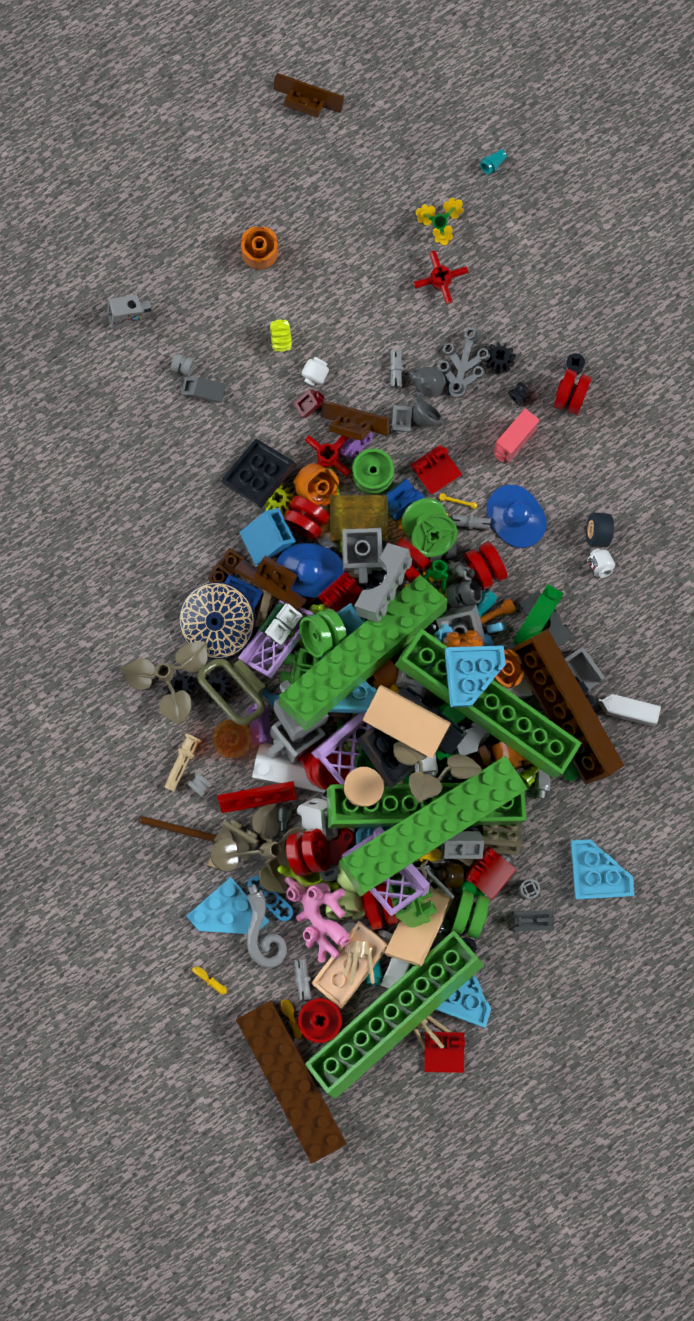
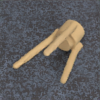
M353 941L352 946H350V954L344 971V976H347L352 963L349 985H353L358 958H365V955H367L371 984L375 983L371 957L372 948H368V942Z
M429 1015L413 1031L424 1050L425 1043L418 1031L422 1027L438 1046L443 1048L444 1045L426 1025L428 1022L426 1019L444 1032L451 1031Z

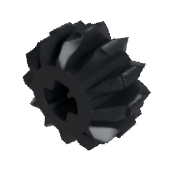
M498 341L496 346L491 344L490 350L487 349L490 353V358L484 362H488L486 364L487 368L493 367V373L496 372V369H499V374H502L503 369L508 372L510 371V366H514L515 362L513 360L516 358V355L512 353V347L507 349V343L501 346V343ZM498 355H499V357L502 356V357H503V360H500V358H499V360H498V359H496V357H497Z
M176 670V676H173L170 681L175 693L179 691V689L175 690L177 688L176 684L179 683L181 685L183 683L182 690L194 695L195 692L189 689L196 687L195 683H190L193 677H187L186 671L180 676L179 670ZM168 685L163 686V690L168 691L165 695L171 694Z
M213 672L214 678L212 679L209 675H206L208 683L212 687L214 685L217 687L221 685L218 694L227 702L225 695L228 697L232 696V693L227 691L233 689L232 685H227L231 680L229 678L223 680L225 676L223 673L217 678V673ZM200 688V692L205 693L202 696L203 699L209 698L208 702L212 704L214 700L203 688Z

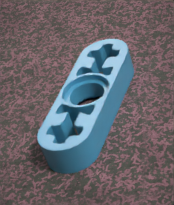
M259 876L251 877L248 881V886L253 885V880L259 881ZM265 891L263 893L264 898L268 893H273L276 896L275 903H266V907L279 920H290L293 916L292 907L277 892ZM279 900L283 902L280 904L283 909L289 908L288 917H280L281 911L278 908L275 911L272 909L279 903Z

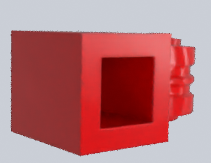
M347 828L339 832L340 835L337 840L333 838L329 843L330 863L338 865L342 855L347 852L348 846L356 844V834Z

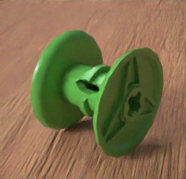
M423 498L413 502L407 507L402 516L401 524L403 531L409 538H412L413 546L426 557H436L446 553L452 548L457 539L458 531L455 522L447 516L445 507L435 499Z

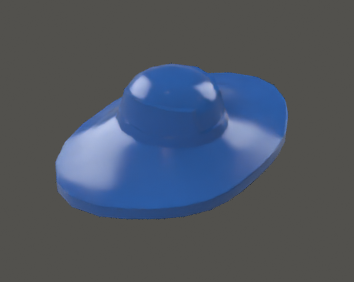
M518 485L501 486L492 493L488 499L486 510L487 517L491 518L490 524L497 535L505 543L516 548L531 547L539 542L545 533L547 522L544 511L534 496Z
M305 543L290 546L281 553L277 560V563L298 575L291 590L305 597L317 598L318 595L344 573L342 560L337 553L327 547Z

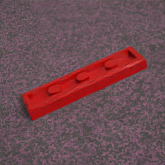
M294 781L221 794L217 795L221 812L227 813L296 800L298 795Z

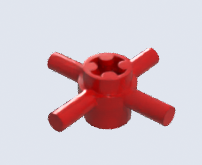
M431 251L429 254L434 269L431 271L430 277L414 281V287L417 289L432 284L433 288L442 291L446 305L451 304L453 300L448 286L451 284L452 278L468 274V268L465 266L450 271L449 268L440 264L437 252ZM441 275L445 276L444 281H441Z
M310 435L306 437L305 441L317 451L318 462L316 464L328 468L334 466L346 477L350 475L351 470L339 461L338 452L349 437L342 435L333 445L328 443L320 445ZM324 453H326L327 455H329L330 453L334 454L332 455V457H330L329 460H326V458L322 456Z

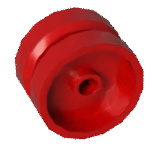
M567 368L564 378L561 379L555 395L557 397L553 408L563 410L567 400L571 402L568 413L578 416L592 377L582 374L578 383L575 384L574 381L577 373Z
M294 496L289 504L292 510H286L283 514L288 527L306 538L317 540L322 532L320 526L327 524L330 515L312 501L300 496Z
M400 538L396 542V546L409 549L412 564L405 571L404 578L411 583L420 575L415 568L426 572L432 563L405 539Z
M487 541L481 544L479 552L472 549L464 554L467 566L474 570V579L478 581L483 591L493 586V579L500 583L508 578L505 565L491 542Z
M311 753L306 761L305 768L307 778L311 784L326 791L330 785L340 784L319 758L316 759ZM330 753L326 759L330 764L337 765L338 754ZM341 754V765L350 766V755ZM341 768L340 776L344 781L350 773V769Z
M315 828L304 833L298 832L288 836L286 841L287 859L292 871L297 876L302 877L310 875L312 872L320 873L329 869L331 860L330 848L324 833L320 829Z
M379 884L376 887L377 891L386 892L387 884ZM370 891L362 895L365 915L369 919L372 931L382 928L381 915H384L389 926L399 923L396 915L391 916ZM387 897V903L393 908L391 897Z
M316 998L307 1002L302 1007L298 1018V1025L301 1033L308 1040L315 1043H324L332 1040L338 1034L342 1025V1015L339 1008L332 1001L325 998ZM317 1017H323L324 1023L318 1024Z

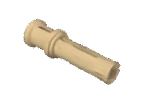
M187 733L185 734L186 739L182 747L178 749L179 755L163 786L175 792L189 759L194 758L193 753L198 743L202 741Z

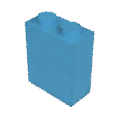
M279 508L265 511L239 532L255 565H260L265 555L272 559L273 556H278L296 542Z

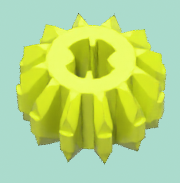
M282 319L272 321L270 333L274 351L284 352L290 350L292 339L289 322Z
M281 484L264 504V506H267L266 511L279 508L283 515V509L285 511L290 510L288 506H290L289 504L293 498V494L289 493L290 489L287 487L283 490V484ZM275 497H279L281 502L277 503Z

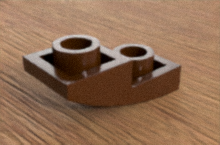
M229 548L220 563L216 564L207 580L210 582H225L229 574L232 576L236 574L234 571L235 567L246 558L232 548Z

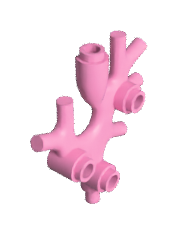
M286 877L285 882L289 885L286 892L287 898L294 902L300 900L304 908L303 912L296 916L297 921L302 922L305 919H309L312 923V926L307 927L303 932V938L307 941L305 943L306 946L312 948L315 942L319 944V962H325L327 951L334 959H337L340 953L327 939L326 934L328 933L337 945L344 947L350 941L349 933L337 922L322 918L320 906L322 904L328 905L339 918H342L345 912L338 905L337 900L345 895V891L340 888L334 893H330L328 884L324 882L305 887L293 878Z

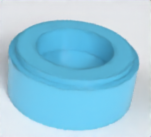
M505 622L486 626L488 633L506 630Z

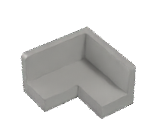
M583 646L565 658L573 675L576 676L579 682L584 681L589 690L605 679Z

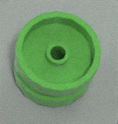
M375 448L359 453L352 467L353 482L357 489L371 496L380 495L387 491L392 485L394 477V464L390 456L383 450Z
M327 608L303 618L300 622L302 641L308 652L314 657L319 658L328 654L347 638L345 626L333 609Z
M463 890L451 931L462 934L468 923V937L479 939L488 915L490 898L480 895L477 897L475 905L472 906L473 893Z

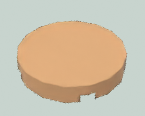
M369 767L356 768L345 779V795L354 805L369 807L374 805L383 794L384 782L381 776Z

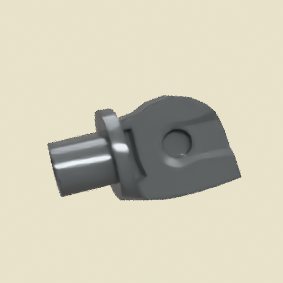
M330 863L328 870L320 872L321 878L324 881H332L338 878V865Z

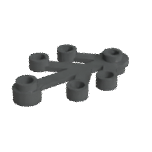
M470 327L465 331L466 343L461 360L453 344L447 343L443 347V351L450 356L458 370L457 377L452 373L451 365L447 361L440 362L438 367L449 380V393L455 398L464 396L467 386L485 376V370L477 365L490 358L489 351L482 348L478 351L477 356L469 361L473 344L477 343L481 338L480 332L474 327ZM474 332L473 336L469 337V334ZM449 347H452V350L450 352H447V349ZM486 352V356L481 357L482 353ZM444 365H447V368L445 370H442V367ZM474 368L473 374L465 378L466 372ZM482 370L481 374L477 375V371ZM460 385L459 389L455 390V387Z

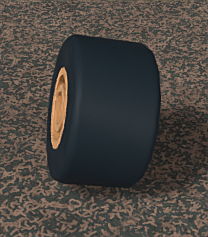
M593 512L590 514L586 524V541L591 547L607 548L610 546L614 534L613 517L608 513Z

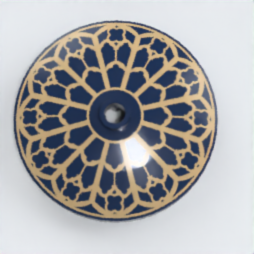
M211 582L197 587L186 597L180 610L179 624L187 644L204 641L207 643L208 658L222 659L237 654L248 645L255 631L256 615L250 599L238 587L225 582ZM214 618L218 620V624L213 623Z

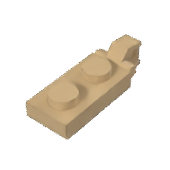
M263 589V595L256 612L255 627L258 628L267 619V611L270 612L273 601L270 600L271 594Z

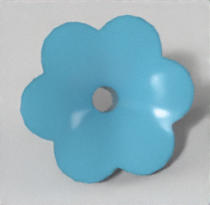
M443 624L442 628L435 631L434 636L444 644V638L447 637V633L453 632L452 627H449L448 624Z

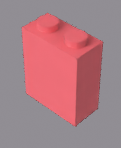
M525 408L496 441L493 451L495 457L499 461H505L508 464L535 433L540 420Z

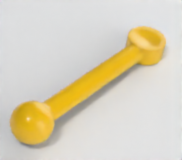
M444 493L439 495L441 501L447 500L470 506L471 509L477 508L476 502L469 503L447 497Z

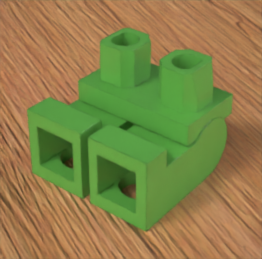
M300 648L299 652L294 654L290 653L282 664L292 666L291 673L281 671L279 682L282 683L288 680L292 685L318 662V658L303 648Z
M389 884V893L400 894L401 886ZM403 886V895L415 893L412 887ZM429 888V892L423 897L419 896L395 913L396 917L411 928L431 922L429 916L437 912L436 906L431 900L425 903V899L432 896L431 889ZM391 898L394 908L399 904V898Z

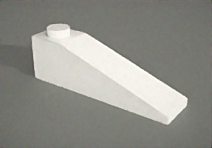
M264 743L259 745L252 775L253 780L274 784L294 781L295 788L321 793L326 791L311 784L299 760L293 764L282 753L272 759L268 754V749L275 744Z

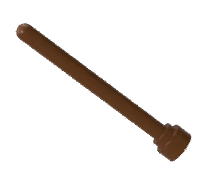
M145 816L139 818L141 824L215 842L214 839L217 836L212 833Z

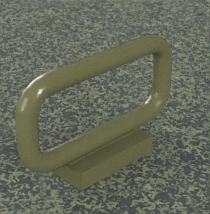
M215 659L199 671L197 678L200 686L236 724L248 725L264 713L265 702L261 696L264 695L265 685L241 659L234 663V667L224 659ZM216 667H223L257 703L258 708L245 718L238 716L206 681L205 675Z

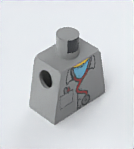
M137 295L108 299L107 315L112 330L140 322L142 313L151 312L149 300L139 302Z

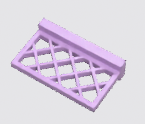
M302 607L298 610L303 615L301 618L314 614ZM301 619L293 629H290V634L295 632V635L290 639L288 635L282 645L272 641L258 630L238 658L249 668L272 678L301 638ZM284 647L282 653L278 654V649ZM273 652V657L267 659V654ZM273 663L271 668L267 671V665Z
M366 713L355 714L350 721H347L312 752L314 757L321 760L340 784L345 783L344 779L340 776L341 768L350 769V772L356 769L354 767L355 756L360 754L355 753V742H358L356 740V731L358 729L368 731L372 728L370 724L363 721ZM344 741L352 742L351 752L342 751V743ZM330 753L338 754L337 765L330 764L326 759ZM341 754L351 755L350 766L341 765Z
M379 826L372 835L344 853L342 858L384 833V830ZM413 864L399 871L402 875V881L390 880L389 878L382 882L387 884L386 892L377 891L375 888L370 890L391 916L419 896L423 897L429 892L430 884ZM389 884L401 886L400 894L388 893ZM403 886L412 887L415 893L403 895ZM387 897L399 898V904L391 908L387 903Z

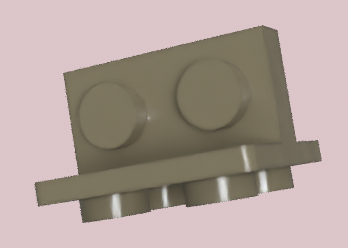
M230 819V821L224 820L222 828L214 839L215 842L222 838L232 839L237 845V852L255 850L256 846L261 842L258 839L259 835L250 829H247V831L241 829L242 824L234 819ZM252 854L241 855L240 857L248 861Z
M482 825L483 852L490 846L497 853L519 855L520 847H522V825Z

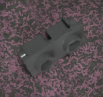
M553 910L514 912V931L554 930L555 918Z

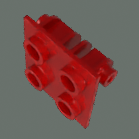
M439 445L410 465L431 495L462 475L448 455L447 448L442 447V445Z
M346 571L318 595V598L326 608L337 612L350 603L354 606L356 603L355 599L361 594L362 590L357 585L358 582Z
M488 846L483 852V858L476 860L466 873L465 878L493 900L517 869Z
M425 1032L424 1072L464 1073L465 1032H433L444 1045L443 1048H440L429 1034Z

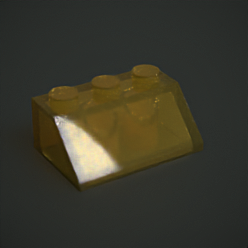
M330 495V540H342V529L381 528L382 540H388V495Z

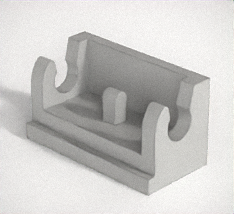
M462 831L441 845L444 859L483 858L484 839L480 831Z

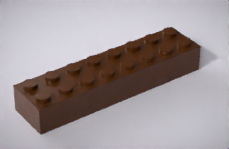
M546 629L511 648L510 650L520 657L522 664H520L521 671L524 670V676L547 718L581 742L580 747L572 758V762L584 784L587 785L608 777L622 768L624 764L549 630Z
M270 1000L236 1019L311 1164L347 1145L346 1139L309 1069L305 1065L273 1001Z

